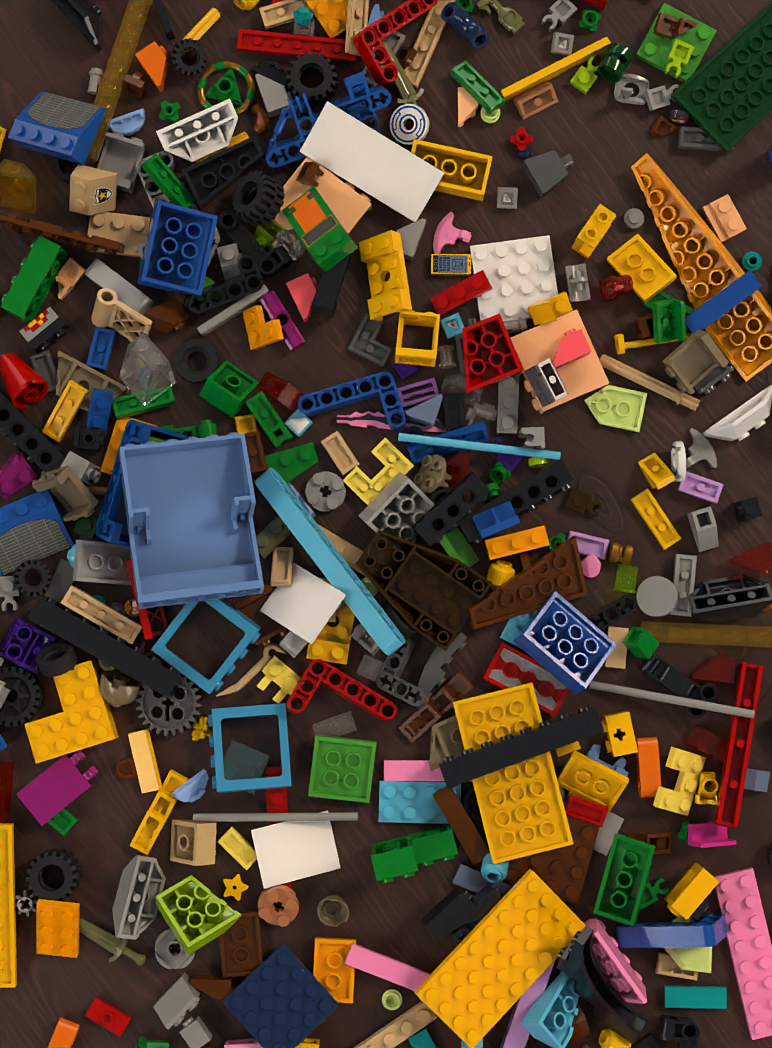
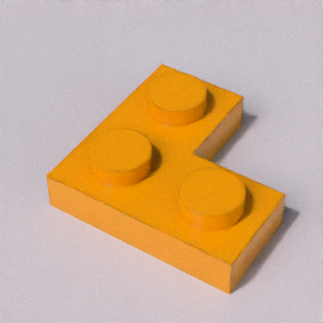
M256 305L242 311L250 350H257L284 339L280 319H274L265 323L262 305Z

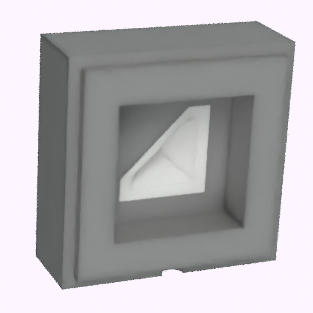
M554 32L550 53L564 56L571 55L574 35Z
M498 187L497 208L517 209L518 188Z

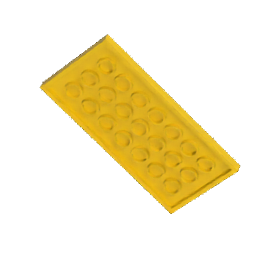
M532 682L453 702L464 750L473 748V751L481 748L480 744L491 740L493 744L501 741L500 737L510 733L512 737L519 735V730L529 726L532 729L540 727L539 723L542 722ZM550 751L472 780L493 864L573 844Z
M529 869L414 993L470 1048H474L553 963L561 949L566 948L572 942L577 931L583 930L586 925L533 870Z

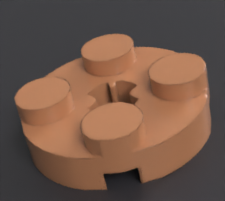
M276 885L269 889H264L258 901V914L260 918L270 924L281 927L287 926L298 914L299 900L296 897V893L285 885ZM281 902L283 908H276L273 903Z

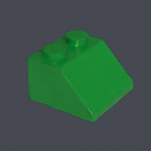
M226 360L207 378L199 396L233 418L242 409L259 382Z

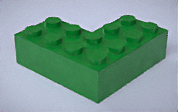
M450 825L371 844V860L376 880H381L382 883L391 882L394 880V877L400 875L403 878L415 875V872L418 871V864L422 863V866L434 864V860L442 858V861L454 859V855L458 854Z

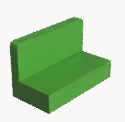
M455 528L442 536L443 539L439 544L447 556L460 560L468 567L479 561V558L459 528Z

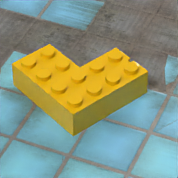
M96 660L77 664L65 674L53 677L64 712L24 724L36 764L118 738L109 703L102 697L99 683L101 676Z

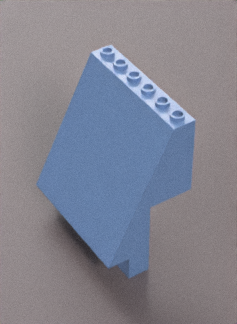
M232 432L225 436L214 434L206 438L189 437L186 440L179 441L169 439L160 443L149 441L142 445L130 443L119 447L138 609L262 594L264 583L253 522L256 500L245 434Z

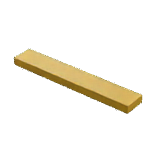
M605 37L502 89L500 95L507 102L588 61L591 56L595 57L607 51L611 42L608 37Z

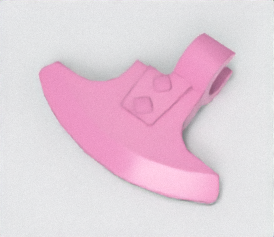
M449 212L436 229L433 240L435 254H440L445 245H454L457 239L468 243L471 239V232L453 227V212Z

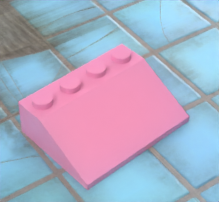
M597 918L588 919L584 924L593 930L591 939L592 951L603 976L625 1002L645 1004L647 1002V995L641 975L632 969L630 960L617 948L618 943L607 934L603 922L599 919L597 920Z

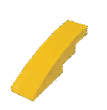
M172 769L169 771L162 785L163 789L158 791L129 846L146 855L149 854L178 801L171 793L187 782L189 778Z

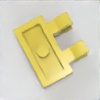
M274 655L263 668L262 672L265 674V677L258 683L257 687L264 691L273 680L281 687L279 692L273 697V700L279 704L287 694L291 695L301 677Z

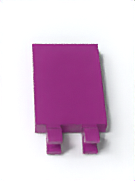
M81 750L70 759L65 754L16 794L41 826L45 825L91 787L88 781L99 773L94 765L83 775L75 767V765L86 758V755Z

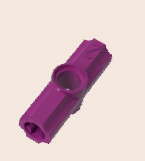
M275 291L263 295L259 300L271 320L280 317L288 319L285 325H281L283 340L289 350L293 351L301 347L305 340Z

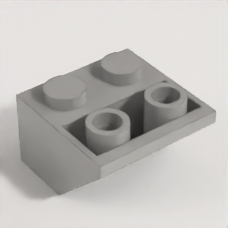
M184 972L155 1003L153 1008L168 1030L172 1025L177 1027L187 1013V1009L191 1012L201 998L199 996L201 991L190 984V977Z

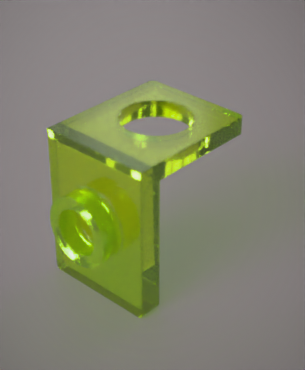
M271 221L264 228L260 225L256 228L255 238L260 245L271 250L286 233ZM269 229L276 230L278 233L277 238L274 239L267 231Z
M618 564L614 591L637 594L638 591H635L638 567Z

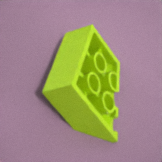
M192 875L156 896L157 908L187 956L222 935L242 916L239 912L230 908L224 900L219 899L210 892V889Z

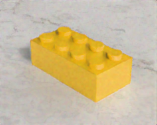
M414 139L411 153L444 172L434 191L483 201L493 156Z

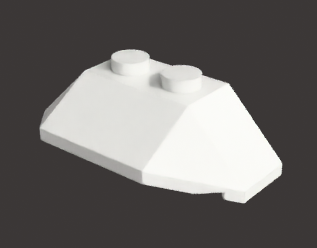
M227 99L156 132L165 151L194 162L229 146L238 116L231 100Z
M772 385L766 387L702 433L704 437L734 441L738 438L741 441L750 435L748 431L751 428L758 429L766 423L764 419L770 414Z

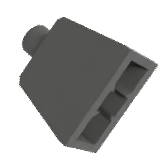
M552 150L524 160L523 168L542 199L567 179L568 172L566 168L574 165V161L569 153L559 158L556 151Z

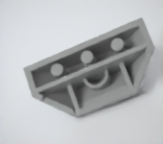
M136 855L123 869L112 910L115 937L136 940L140 936L139 934L146 930L156 919L158 912L156 896L163 892L166 881L156 858Z

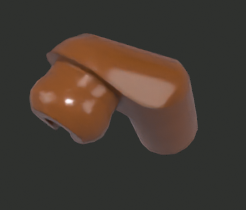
M257 103L251 108V111L257 117L254 131L262 134L268 129L269 116Z

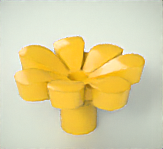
M200 716L199 723L196 721L193 724V728H195L191 734L193 741L213 735V730L208 725V717Z

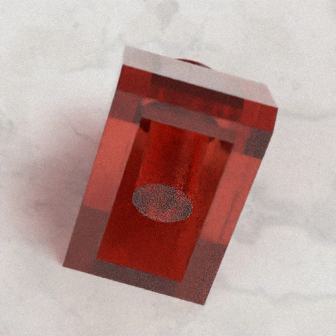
M268 371L256 387L291 411L295 409L299 399L304 395L290 383Z
M765 542L728 560L731 564L756 573L763 572L765 575L772 572V546L770 542Z
M718 653V657L711 656L691 672L689 678L734 683L736 659L730 658L731 654Z

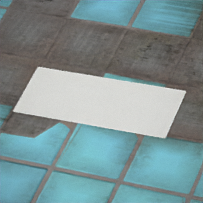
M329 102L325 104L300 150L307 157L414 222L419 218L444 175V172Z

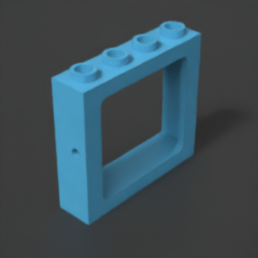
M224 598L207 600L205 602L245 632V636L211 679L205 678L166 647L168 641L198 602L186 603L151 649L208 694L213 690L216 692L224 683L221 680L224 675L227 674L229 676L236 668L234 662L237 658L242 660L249 651L246 649L247 645L250 642L254 644L261 635L258 632L261 627Z
M286 703L212 709V714H208L209 727L213 726V735H209L210 747H214V755H211V768H215L216 776H212V788H217V793L288 788L292 786ZM277 715L282 775L277 777L226 780L224 778L222 719Z

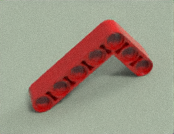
M407 0L354 34L353 43L378 85H386L395 81L398 77V70L381 40L434 7L438 0H427V3L424 0ZM363 35L367 37V42L364 40Z
M315 659L307 666L286 702V709L289 713L293 715L301 713L306 708L319 684L383 722L393 719L397 714V707L393 702L321 659ZM312 665H319L322 669L321 674H315L312 671ZM330 675H336L339 678L338 685L330 683ZM302 682L310 683V692H305L302 689ZM349 685L356 688V695L348 694L347 687ZM366 696L373 698V706L366 705L364 700ZM293 699L300 701L301 708L299 710L292 708L291 701ZM384 706L390 708V717L383 715L382 708Z

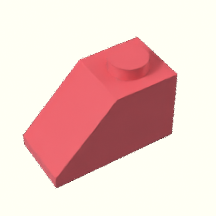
M308 273L286 283L304 323L310 317L312 304L317 292L316 289L318 288L316 279L314 277L310 278Z
M574 328L564 333V337L560 340L552 361L556 369L590 354L591 349L582 329L576 331Z

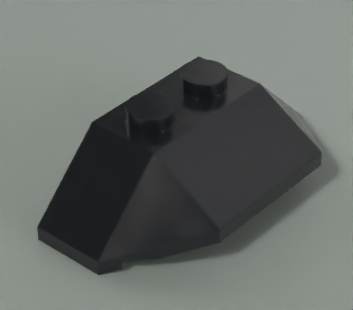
M51 0L92 46L100 52L102 50L103 21L100 16L102 12L95 4L91 6L87 0Z
M737 575L703 581L688 599L694 616L710 623H718L754 616L772 604V590L767 582H761L745 575Z

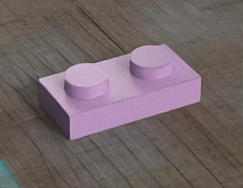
M686 471L685 479L683 482H680L678 491L716 504L724 484Z

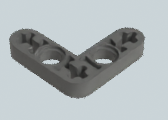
M410 638L405 640L406 648L401 646L390 656L387 655L377 676L376 684L380 689L412 706L423 708L429 702L428 693L400 678L415 647L413 639ZM398 658L400 662L398 667L392 668V660ZM386 678L393 682V687L383 682ZM402 684H405L407 690L405 694L400 695L398 689ZM412 693L420 695L422 697L421 701L411 697Z

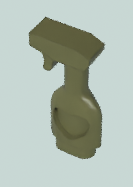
M480 0L476 4V8L479 11L484 10L488 14L491 13L488 7L491 5L498 12L499 22L509 32L512 31L514 34H517L525 25L522 21L523 18L514 9L503 7L497 0Z

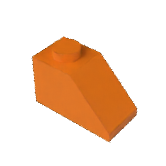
M154 41L136 53L135 56L161 93L164 91L169 65L166 58L168 53L162 45L158 46Z

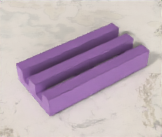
M435 377L397 388L403 408L423 403L439 395ZM432 383L433 387L412 392L406 395H402L401 393ZM432 391L435 392V394L404 403L405 399Z

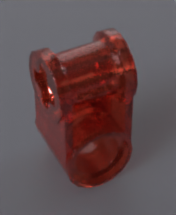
M623 275L619 278L609 276L606 279L600 280L599 286L602 301L617 300L621 296L630 293L633 289L631 276Z

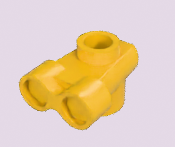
M700 772L698 792L695 793L694 803L717 804L719 785L716 781V773Z

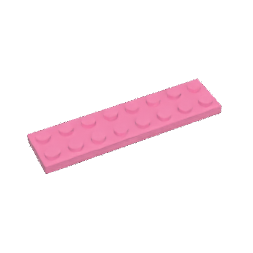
M750 867L713 876L719 881L715 887L720 913L722 915L725 914L726 938L750 1037L752 1040L772 1036V944L754 870Z

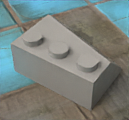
M399 472L358 516L375 533L381 530L415 543L417 533L411 526L434 503L407 476Z

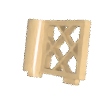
M103 288L98 291L91 316L93 324L102 328L108 326L128 338L131 343L143 348L153 321L117 300V294L114 290ZM127 321H130L133 327H130ZM138 321L144 324L145 326H140Z

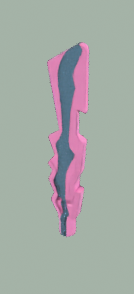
M367 411L363 414L354 412L351 415H337V423H347L350 426L364 428L374 426L381 429H390L386 416L378 411L376 413ZM393 417L391 422L398 425L402 422V418ZM437 418L433 427L406 419L405 427H413V431L446 432V427Z

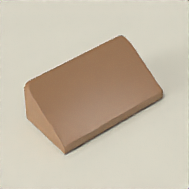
M548 81L513 98V102L523 120L559 102L552 83Z

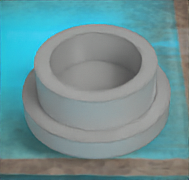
M629 209L624 215V222L629 228H639L644 222V215L639 209Z

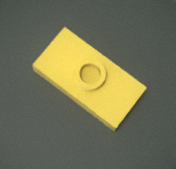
M233 826L217 841L246 870L257 860L255 848Z

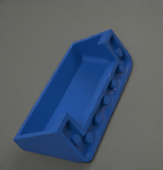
M131 419L125 426L119 447L130 443L135 445L148 442L149 436L164 441L169 439H176L177 441L186 440L188 436ZM118 450L95 533L97 537L110 543L130 547Z

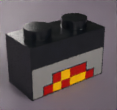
M49 306L22 328L19 333L39 353L51 347L50 343L56 338H62L67 333L66 330L69 327L57 312Z

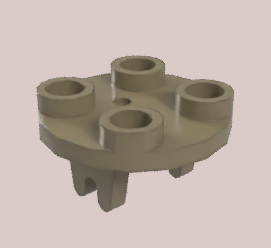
M435 454L432 456L426 455L423 458L422 466L414 477V484L423 493H431L439 486L448 487L445 480H451L452 477L446 473L445 459Z

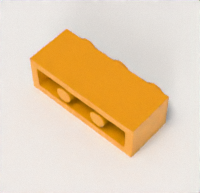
M544 525L484 541L488 560L490 561L549 546V541Z

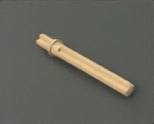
M605 354L599 359L602 367L675 401L676 405L681 404L695 411L701 401Z

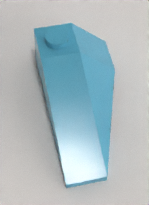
M561 972L536 1000L521 1023L533 1038L552 1048L566 1047L574 1030L571 1027L573 1018L577 1016L579 1010L576 1006L580 996L574 992L577 984L574 983L575 980L564 972Z

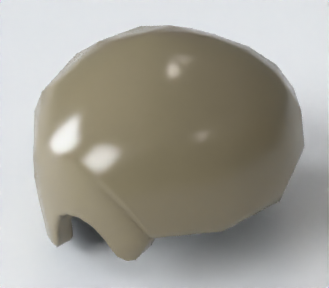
M330 895L319 902L317 914L319 920L325 925L337 927L348 920L350 912L346 901L342 897Z

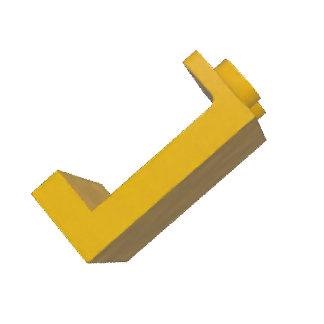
M599 204L577 236L572 249L588 259L610 228L616 214L602 204Z

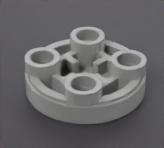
M652 576L645 579L639 585L636 600L640 609L647 615L662 617L672 612L678 605V592L675 585L669 579L661 576Z

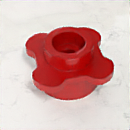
M519 127L517 133L510 136V142L514 143V146L520 151H524L528 144L534 140L533 135H529L524 127Z

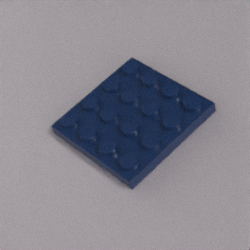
M285 943L280 945L222 1000L263 1048H296L340 1006Z

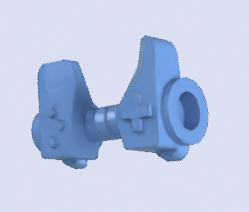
M597 744L591 746L585 756L626 777L628 776L629 772L624 769L626 760L623 757H620L611 766L599 759L601 746Z

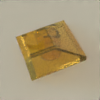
M4 159L0 164V206L35 214L37 177L24 163Z

